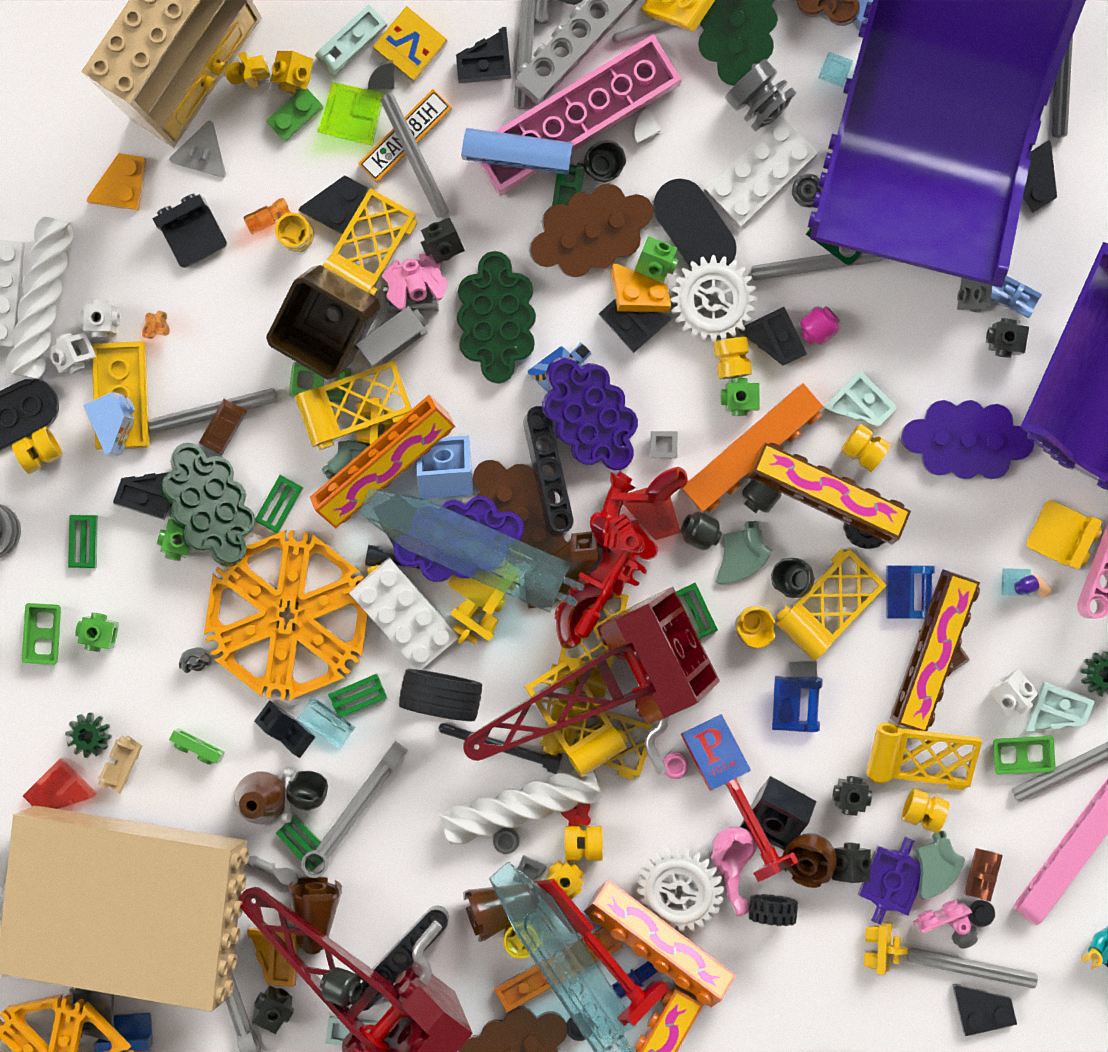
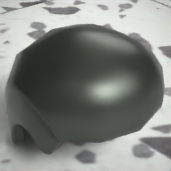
M609 140L600 141L592 145L584 158L586 173L594 181L603 183L617 178L626 164L623 148L616 142Z
M799 558L781 559L774 565L771 573L774 589L793 599L804 597L808 594L815 580L812 567Z
M314 771L297 772L293 781L288 782L286 789L287 800L295 808L310 811L320 807L327 796V779Z

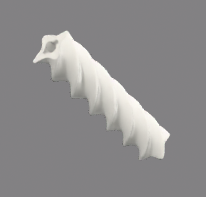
M42 216L35 226L34 239L36 243L29 253L30 270L23 281L25 296L18 305L19 322L12 333L14 348L8 354L6 361L9 374L38 380L45 371L46 362L43 353L49 348L51 343L49 327L54 323L57 314L54 301L62 292L60 275L65 271L68 263L65 249L68 248L73 240L71 222Z
M574 770L571 775L558 773L551 776L546 783L533 781L526 784L521 791L515 789L504 790L495 799L489 797L479 798L470 807L463 805L454 806L445 815H439L447 842H450V844H464L472 841L477 835L489 836L497 833L503 827H518L528 819L539 820L546 818L553 811H569L577 806L578 803H594L602 798V793L594 770L584 777H580L576 770Z

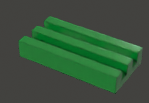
M279 475L255 518L256 522L275 533H279L304 487ZM282 483L287 484L267 521L263 520ZM291 488H294L295 491L275 526L272 525Z
M69 515L68 568H97L98 515ZM77 520H81L80 562H76ZM87 520H90L89 563H86Z
M696 582L676 591L678 597L684 595L701 631L697 634L699 639L718 631ZM693 590L711 627L707 630L688 593Z
M377 673L328 694L338 719L387 698ZM375 681V686L337 701L336 696ZM377 690L380 693V695L376 697H373L369 700H366L343 711L340 708V706L359 699Z
M295 814L291 822L284 824L276 834L302 861L305 854L287 836L285 831L287 830L307 852L314 849L291 826L293 823L317 847L321 840ZM311 854V857L315 860L314 862L306 857L305 866L311 872L323 862L322 857L318 854Z

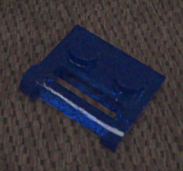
M886 565V618L925 619L932 600V574H935V566ZM914 574H922L921 610H914Z
M775 676L772 730L820 731L818 708L819 691L823 686L822 678ZM801 688L809 689L806 721H799Z

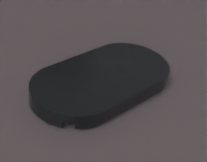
M682 178L673 179L663 184L654 198V214L688 266L692 269L691 261L700 266L701 257H704L706 262L710 263L712 255L716 257L717 263H720L721 259L725 256L726 265L729 266L736 256V241L702 189L696 183Z
M25 379L0 390V451L25 437L32 436V433L43 427L48 428L55 421L59 412V400L56 392L49 384L41 380Z

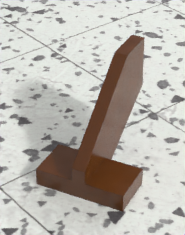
M592 531L571 533V542L525 576L528 608L552 606L569 590L572 583L580 578L578 577L580 572L585 574L600 559L599 544Z

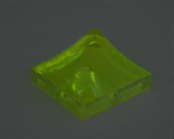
M332 82L317 132L373 146L382 108L380 99L385 94Z

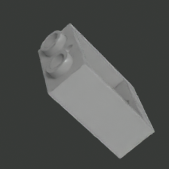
M408 306L356 345L373 367H377L387 363L428 332L424 327L428 323L418 309L412 311Z

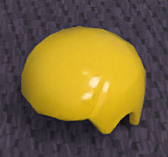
M755 605L743 609L738 615L735 622V630L737 636L746 646L760 649L767 647L774 640V625L776 622L767 609Z

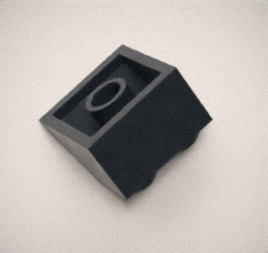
M769 776L757 793L751 808L769 843L785 850L787 845L795 837H798L809 824L817 801ZM743 819L740 827L750 831Z

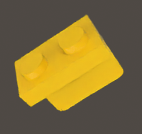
M1048 500L1045 502L1029 534L1026 546L1070 569H1080L1081 566L1084 567L1090 558L1091 553L1088 550L1092 542L1096 543L1102 533V528H1100L1102 521L1095 517H1086L1053 500Z
M505 560V563L499 569L485 571L479 568L477 573L468 579H461L452 575L448 585L451 589L480 606L482 610L492 615L494 610L499 613L507 601L503 596L508 588L514 590L520 581L521 576L518 575L520 569Z

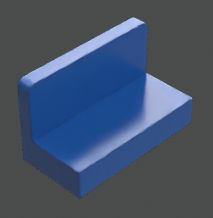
M150 1013L113 1015L114 1029L131 1045L128 1050H149L153 1045ZM98 1039L94 1043L95 1052L109 1051L112 1047L110 1041Z

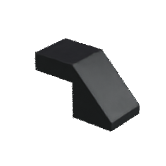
M270 700L254 720L267 735L280 741L298 758H301L315 739V736L301 722Z

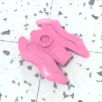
M419 254L420 260L409 258L402 264L398 260L392 262L382 275V278L388 283L389 289L386 295L388 300L398 309L403 310L406 307L407 293H409L412 300L421 301L426 298V288H428L436 300L440 301L447 288V279L440 272L442 262L436 264L433 257L430 255L426 256V254Z

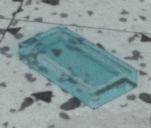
M314 697L309 700L297 718L339 749L342 748L356 728Z

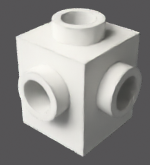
M94 299L92 304H84V311L80 312V325L84 327V331L92 334L93 338H108V334H117V327L120 326V313L117 311V307L108 304V300ZM96 313L101 314L99 322H96Z
M86 332L73 336L71 333L65 334L57 338V343L49 348L51 359L59 373L69 370L71 374L80 372L86 368L85 364L96 357Z
M1019 668L1000 678L989 690L1007 716L1016 712L1023 714L1033 706L1032 700L1038 695L1032 683L1027 680Z

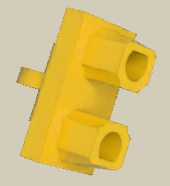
M246 52L238 53L241 62H232L225 70L226 79L231 84L236 86L246 82L250 89L259 88L257 81L271 78L268 63L264 60L263 55L249 57Z
M371 397L372 401L378 404L382 403V399L379 397ZM363 401L357 402V412ZM367 402L360 416L374 419L380 407ZM384 410V415L390 413ZM389 419L356 431V440L370 443L371 445L380 437L381 425H383V433H385L395 423L393 419Z
M468 598L458 608L455 607L450 614L467 626L465 629L457 623L453 630L461 635L457 642L462 645L465 639L475 645L479 638L471 633L472 630L490 642L495 635L493 631L499 619L486 613L480 623L475 621L471 617L478 608V605Z
M884 922L880 926H868L866 928L865 940L866 942L878 943V952H865L864 967L875 969L877 974L885 975L886 972L890 971L891 954L892 963L900 964V955L908 954V947L901 946L900 936H893V945H891L893 923Z

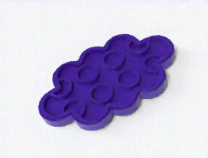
M559 357L553 360L546 370V380L551 390L543 398L542 410L549 420L556 422L555 433L557 438L571 445L572 456L579 463L593 465L601 461L605 467L614 471L626 468L632 462L634 456V449L629 438L637 430L638 418L632 409L625 407V394L623 390L618 386L610 384L609 373L601 365L587 363L580 367L574 360L567 357Z
M946 400L936 401L927 408L924 419L908 422L901 432L903 446L912 453L922 454V464L929 473L939 476L952 472L960 479H971L977 474L987 479L1000 478L1009 470L1011 460H1022L1028 457L1034 447V441L1027 438L1028 433L1021 426L1013 425V416L1008 408L1000 404H991L983 408L977 401L973 400L963 401L957 406Z
M484 496L474 497L466 505L457 500H450L445 502L439 511L434 508L419 510L411 521L412 532L405 533L396 540L394 555L401 565L406 567L420 566L423 576L434 583L446 581L452 574L461 579H468L473 577L479 568L485 571L499 569L507 558L506 547L515 545L522 539L524 524L522 519L513 512L498 513L495 503Z

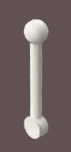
M287 767L283 770V775L285 776L283 823H290L292 819L290 803L286 797V789L290 777L293 775V770Z

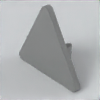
M207 121L169 158L170 162L176 165L221 178L226 176L212 121Z

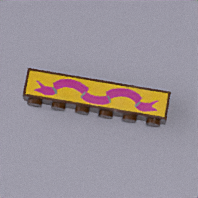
M765 442L761 446L747 476L891 545L900 539L911 513V510L904 508L905 505L892 499L889 501L881 497L878 491L857 486L854 480L848 477L840 478L832 474L829 468L808 463L807 458L798 454L791 455L785 452L783 447L775 443L768 444Z
M942 569L890 719L895 723L919 731H928V728L933 725L936 705L943 698V686L946 677L950 676L953 669L952 660L955 652L959 651L962 644L961 635L963 629L970 622L972 604L978 599L980 593L979 581Z

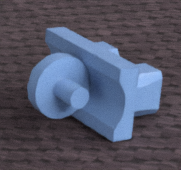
M1006 276L1002 288L993 286L991 293L992 300L1026 318L1031 317L1037 302L1042 296L1041 293L1009 276Z

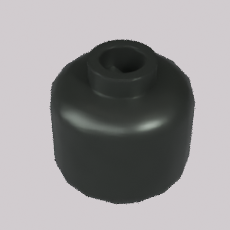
M752 479L742 490V495L746 499L744 505L754 513H757L759 510L768 513L782 496V493Z
M702 512L687 515L680 530L684 541L700 550H708L712 545L716 546L722 536V532L719 531V521Z
M335 967L329 973H325L320 982L324 999L342 1007H348L352 1003H356L363 989L360 978L356 973L340 967Z

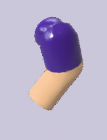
M1036 574L1021 578L1020 581L1014 584V590L1018 595L1037 592L1044 598L1051 593V588Z

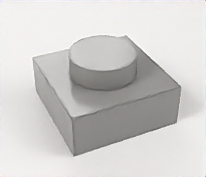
M651 431L650 458H677L678 431Z

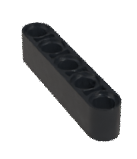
M534 406L524 417V431L546 528L551 535L561 537L572 528L574 523L552 421L544 415L542 406ZM530 416H540L543 420V425H534L530 420ZM536 441H545L548 444L549 450H539L536 446ZM550 466L554 470V476H545L542 472V467ZM554 491L558 493L560 502H551L548 498V492ZM555 517H561L565 520L566 527L564 529H559L554 525Z
M440 905L429 908L372 969L375 972L382 971L387 973L388 981L394 984L398 975L414 963L412 952L415 943L412 941L411 936L414 933L423 934L432 924L429 918L430 915L434 913L442 915L444 922L441 926L443 928L424 949L425 951L448 925L449 913L446 908ZM396 952H402L407 956V961L402 964L397 963L393 955ZM363 980L360 981L363 985L362 991H365L370 984ZM378 992L363 1011L370 1009L383 994Z

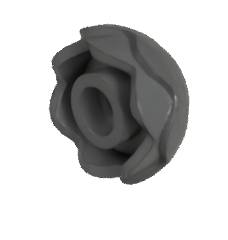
M806 174L796 178L792 186L794 200L803 207H812L816 192H822L823 190L818 188L820 179L814 174Z
M201 647L192 648L182 653L179 659V668L185 673H189L191 670L201 671L206 665H211L210 659L212 657L208 651Z

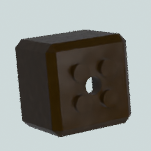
M322 265L313 266L293 281L266 335V339L271 348L326 380L333 379L353 362L359 350L356 344L366 337L381 306L378 298ZM328 308L337 311L339 316L337 321H331L327 317L326 311Z

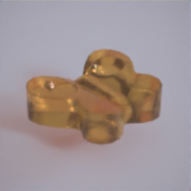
M160 310L156 314L147 313L142 336L148 339L154 338L157 334L167 336L170 332L169 325L166 322L167 313Z

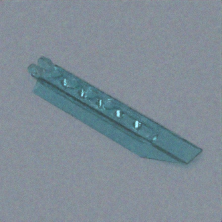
M370 488L359 511L361 515L403 548L549 613L555 599L572 606H576L578 602L572 596L559 593L563 583L577 591H582L585 586L566 577L572 565L571 563L426 499Z
M507 862L489 880L515 933L594 1052H616L613 1048V1045L616 1044L621 1052H631V1046L625 1038L624 1032L637 1025L632 1026L628 1023L626 1026H623L617 1019L626 1008L554 897L510 862Z

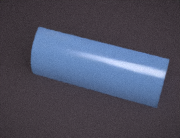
M466 128L461 157L462 160L568 175L573 143Z

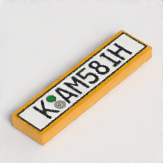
M434 89L405 116L417 144L452 110V107ZM394 128L358 163L376 183L406 155Z

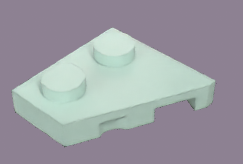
M860 370L823 408L879 427L898 407Z
M1043 681L1025 729L1026 731L1034 732L1035 729L1086 726L1095 700Z

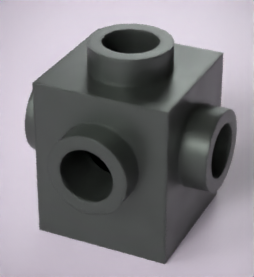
M450 217L434 222L421 230L425 239L420 242L426 256L432 255L436 264L447 261L465 251Z
M1001 318L1000 322L992 324V328L989 327L987 330L986 343H989L988 350L996 351L995 356L1011 358L1012 354H1024L1029 326L1016 325L1017 320Z
M847 776V779H838V785H834L832 801H835V805L842 809L843 814L857 816L858 811L865 812L866 806L871 805L872 790H869V785L862 782L863 778ZM852 793H858L857 801L851 802L849 799Z
M846 842L844 847L834 848L837 864L832 880L848 883L870 881L871 849L860 848V843Z
M269 985L265 993L260 992L254 1002L255 1008L252 1023L276 1035L283 1022L288 1023L294 1012V1008H292L293 996L282 988H275Z

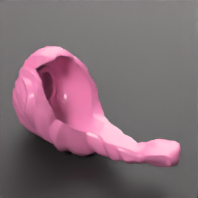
M729 827L718 832L712 843L713 853L711 859L713 861L712 865L717 867L716 871L723 876L726 896L733 904L736 916H743L749 912V904L746 899L738 895V885L742 869L753 857L757 844L750 831L740 827Z

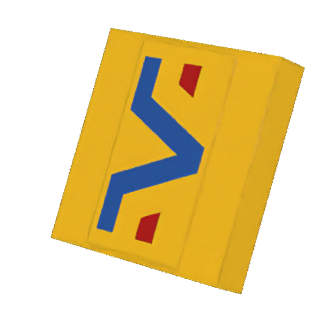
M406 6L374 44L373 49L388 61L393 60V65L415 82L448 41Z

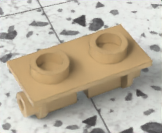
M121 735L119 739H116L109 755L111 759L116 761L114 764L110 762L105 763L98 777L100 779L98 784L105 788L110 786L120 794L128 781L129 774L139 757L143 745L128 735L127 737Z

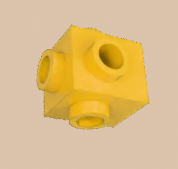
M277 51L275 62L272 65L270 82L279 85V90L294 94L295 90H307L314 59L295 51Z
M559 860L547 869L549 873L546 875V880L555 879L570 899L576 897L583 890L581 886L584 884L582 878L584 873L575 862L571 864L570 861L564 860L561 863ZM568 878L570 883L567 886H562L560 880Z

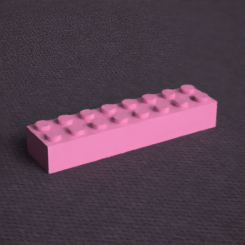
M652 34L495 132L572 142L573 152L679 87L682 79L655 35ZM479 162L499 196L504 195L541 172Z

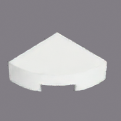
M648 107L640 113L635 123L634 136L637 144L661 132Z

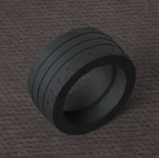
M406 669L399 696L400 708L452 720H476L481 701L482 683L443 673Z

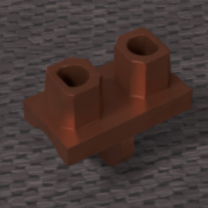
M975 848L964 895L991 902L1003 857L1002 854Z

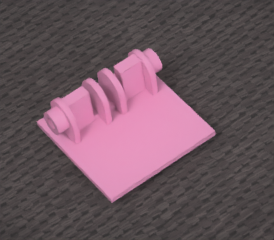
M952 900L943 904V909L936 912L932 910L925 911L917 916L918 919L913 921V924L921 933L949 923L957 933L965 935L971 929L967 914L972 913V911L962 901Z

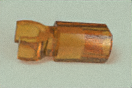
M280 198L272 206L268 207L266 205L243 218L247 228L253 235L275 224V221L281 216L291 212L286 200Z

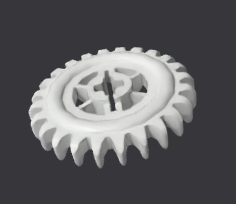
M712 255L710 263H707L705 258L701 257L700 266L691 261L692 271L682 268L686 277L675 278L680 287L671 288L678 296L670 298V301L678 303V306L674 307L671 312H680L681 315L676 319V322L685 321L686 323L682 330L686 331L692 328V338L701 333V341L704 342L707 336L710 335L713 343L716 341L717 335H720L722 340L726 339L727 332L736 337L735 328L737 327L744 331L745 327L742 321H752L747 312H755L756 308L749 305V303L756 301L758 298L749 295V293L754 291L756 286H747L752 276L742 277L745 268L742 267L736 271V261L727 266L725 256L721 259L720 263H717L714 255ZM712 280V287L704 289L700 286L702 283ZM715 280L724 282L730 288L723 292L720 288L715 287ZM700 290L707 295H714L715 292L718 293V299L724 305L729 306V308H726L721 304H714L712 307L709 306V300L707 299V297L699 293L698 291ZM730 291L733 293V304L725 299V294ZM695 294L702 298V305L697 308L694 305ZM705 307L707 310L712 311V319L703 317L698 310ZM722 309L727 312L725 316L715 319V311Z
M676 847L673 856L669 849L666 848L664 858L657 852L654 856L655 862L652 859L647 860L646 865L648 869L642 867L640 870L644 877L640 876L637 879L638 884L641 886L636 891L638 894L644 895L639 899L640 904H647L646 908L668 923L672 928L678 926L680 932H684L685 926L694 931L696 928L695 923L700 927H704L705 920H713L714 916L712 913H718L720 909L715 904H720L723 901V897L717 895L723 892L724 887L716 886L721 882V876L712 877L717 867L707 869L709 858L700 863V852L691 858L690 848L686 850L683 856L680 853L679 847ZM672 875L671 882L663 881L667 876ZM694 882L696 883L698 889L693 888ZM661 892L667 893L669 898L667 901L663 898ZM689 899L696 901L693 905L688 907L687 901ZM670 903L682 904L683 908H676L670 905Z

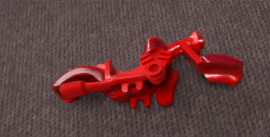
M678 466L663 471L649 484L645 494L628 493V491L636 488L630 484L633 479L621 471L617 475L612 472L610 473L611 486L605 498L603 509L590 517L591 531L599 546L603 549L602 561L591 573L584 574L580 572L578 576L580 578L572 583L568 596L555 610L556 632L561 647L571 649L578 646L581 639L588 638L599 621L600 612L606 602L612 600L615 595L620 596L625 583L633 586L640 584V582L634 579V573L641 571L646 574L647 568L636 560V556H640L645 560H652L657 556V544L650 540L637 520L630 521L625 514L619 516L623 503L654 504L655 500L667 501L688 482L687 473L683 468Z

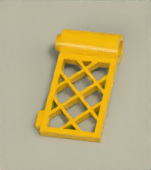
M370 188L331 255L324 262L323 267L371 295L376 296L378 289L375 288L376 283L405 234L410 236L418 223L414 219L416 214ZM372 197L382 202L383 212L369 215L367 205ZM386 205L389 206V207H391V208H393V209L387 210ZM365 210L366 216L361 217L362 213ZM400 212L408 217L403 226L392 228L389 218L390 214ZM386 216L389 229L374 233L371 219ZM368 220L371 234L356 238L354 232L355 225ZM399 231L397 237L395 238L394 232ZM352 232L353 239L347 240ZM391 234L393 241L391 247L379 251L375 237ZM373 238L376 252L361 255L357 242ZM355 243L357 257L346 259L339 255L344 245ZM386 254L384 259L381 260L380 255ZM377 256L380 266L375 274L364 269L362 260ZM359 261L361 267L353 262Z
M394 360L294 396L312 447L318 446L319 450L333 446V440L389 419H393V422L396 423L412 409ZM391 368L395 378L390 388L376 382L381 371ZM375 374L373 380L368 378V376ZM359 379L371 382L365 397L351 391L355 382ZM350 383L348 389L342 387L343 385ZM396 383L400 392L393 390ZM375 385L388 390L382 405L368 399ZM335 388L346 391L340 406L330 402L327 391ZM392 393L402 397L405 405L404 408L393 411L385 407ZM350 394L363 399L357 414L343 408ZM367 402L380 407L376 418L371 420L360 416ZM332 406L338 408L336 415L333 411ZM384 410L390 412L388 414L382 415ZM342 411L355 416L351 427L340 430L337 422ZM359 419L365 421L356 425Z
M841 548L830 559L833 565L813 584L811 591L804 597H801L791 608L786 605L776 615V618L779 619L776 625L813 661H816L826 652L834 640L887 586L850 549L844 551ZM848 557L856 564V575H842V563ZM837 569L838 575H831ZM860 569H861L866 575H860ZM828 578H838V594H824V582ZM842 578H856L857 594H842ZM861 578H871L878 585L872 593L861 594ZM819 588L820 594H813ZM809 597H820V613H810L803 606ZM824 597H838V613H824ZM842 597H857V608L853 612H843ZM861 597H867V598L861 603ZM814 616H820V622ZM824 616H839V627L832 634L825 628ZM843 616H849V617L843 622Z
M621 594L620 596H614V598L621 599L622 603L620 611L611 616L605 606L603 607L607 618L596 624L593 629L601 642L600 645L588 651L581 640L580 645L585 654L576 659L565 656L567 649L562 647L558 664H552L551 669L569 658L572 662L577 660L581 666L587 661L580 659L587 656L591 660L590 653L602 646L607 650L608 647L601 641L596 628L609 618L626 610L629 595ZM614 655L607 660L610 669L612 668ZM567 666L558 671L557 680L571 672ZM595 666L586 681V685L593 696L604 699L607 687L597 666ZM554 675L549 677V680H553ZM572 680L565 685L571 686Z
M569 658L524 688L531 697L536 694L532 689L540 683L549 685L557 681L558 671L566 666L570 671H573L580 666L578 661L572 662ZM583 674L573 679L571 686L563 685L561 687L570 689L569 695H572L576 689L574 687L576 680L579 683ZM554 675L553 682L546 680L547 678ZM585 683L581 692H584L586 697L595 698ZM549 698V700L540 699L534 703L548 726L557 722L553 721L549 715L551 704L560 707H566L567 704L552 701L553 698ZM541 702L548 704L547 710L544 708ZM587 702L585 708L572 706L571 709L583 712L589 709L590 703ZM591 703L593 707L599 705L596 703ZM604 712L597 714L604 723L597 730L585 728L587 719L582 721L581 727L575 725L566 726L581 730L578 742L570 747L564 739L566 727L561 729V733L559 730L553 732L580 777H584L627 749L625 743L628 742V738L621 728L616 730ZM584 731L591 733L583 738Z
M554 699L555 702L567 704L568 702L565 699ZM575 701L573 706L585 708L586 703ZM552 705L549 713L551 719L558 721L565 707ZM570 709L568 717L576 715L582 711ZM608 710L604 711L609 721L613 719L620 720L624 728L623 732L627 734L632 747L619 753L602 765L619 770L618 776L633 780L634 775L640 777L647 752L644 741L635 745L629 732L638 727L650 730L654 725L646 724L645 722ZM599 715L597 717L600 722L588 727V729H595L604 725ZM582 720L571 725L582 726ZM625 722L633 726L627 728ZM566 727L564 739L570 747L573 745L575 738L579 737L580 732L577 733L578 730ZM553 732L541 737L539 744L544 746V752L555 756L559 752L565 753ZM643 746L642 751H641V754H640L639 751H638V748H640V747ZM635 750L639 758L636 769L626 767L621 757ZM618 759L620 764L614 763L612 761Z
M882 722L876 727L866 774L873 782L883 784L893 778L947 784L948 789L964 790L965 787H971L982 740L980 737L902 729L893 723ZM908 738L919 739L922 742L921 745L912 751L906 747ZM938 741L945 742L948 747L937 754L930 747ZM964 744L973 745L972 751L963 757L957 751ZM927 749L933 757L920 764L915 756ZM953 752L958 760L946 767L941 759ZM910 759L917 766L909 772L900 771L901 765ZM936 762L942 768L936 774H928L925 771L926 768ZM963 765L967 770L965 778L954 777L951 772Z

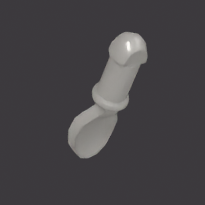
M255 855L249 856L247 864L250 867L267 873L268 876L274 874L278 881L286 886H289L291 881H293V885L298 883L299 876L293 869L287 867L275 868L274 863L271 864Z

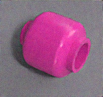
M816 306L801 319L800 325L803 331L800 334L810 345L814 342L818 345H825L839 332L838 323L840 319L827 306L824 308Z

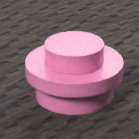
M672 752L664 757L663 762L667 768L664 774L667 777L679 779L687 773L688 761L683 754Z

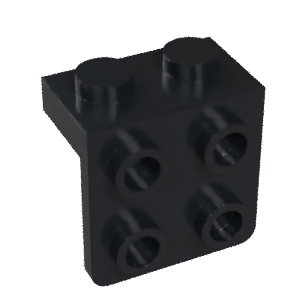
M195 193L180 200L181 204L173 208L166 206L157 212L158 216L152 218L156 227L162 231L178 264L182 268H187L227 246V241L205 198L200 194L195 195Z

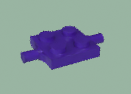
M904 837L899 851L888 850L877 845L871 859L870 881L862 882L858 895L872 901L877 906L871 921L877 922V924H882L887 910L898 911L908 916L919 891L920 863L909 855L915 840Z

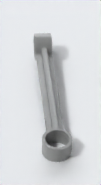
M396 740L318 847L307 852L302 858L301 869L306 876L318 878L326 872L329 866V857L408 751ZM311 854L320 855L324 860L323 870L318 873L308 871L305 866L306 857Z
M232 972L231 980L234 981V990L231 997L226 1000V1004L237 1033L239 1051L261 1052L258 1037L251 1028Z

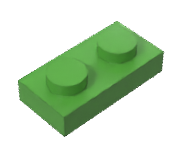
M308 88L307 90H299L266 122L286 142L323 108V105Z
M179 728L173 730L169 738L170 741L174 742L173 746L176 749L188 753L190 750L198 754V760L208 765H211L212 762L215 764L220 762L225 751Z

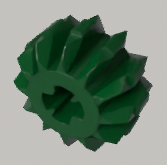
M1103 651L1101 656L1096 652L1092 653L1093 661L1089 659L1084 660L1088 668L1080 669V673L1087 674V677L1081 679V683L1089 684L1087 691L1092 693L1096 690L1097 696L1103 697L1105 691L1108 694V675L1107 677L1099 676L1100 670L1108 672V652Z
M89 712L86 718L83 714L77 715V722H69V726L73 730L66 731L65 735L73 738V740L67 742L68 747L76 745L74 754L77 755L83 750L84 758H88L91 752L94 756H98L101 754L100 748L105 750L109 747L104 740L111 739L112 735L105 733L104 730L109 729L110 724L101 725L104 719L103 716H98L94 721V713ZM92 731L94 736L85 739L84 734Z

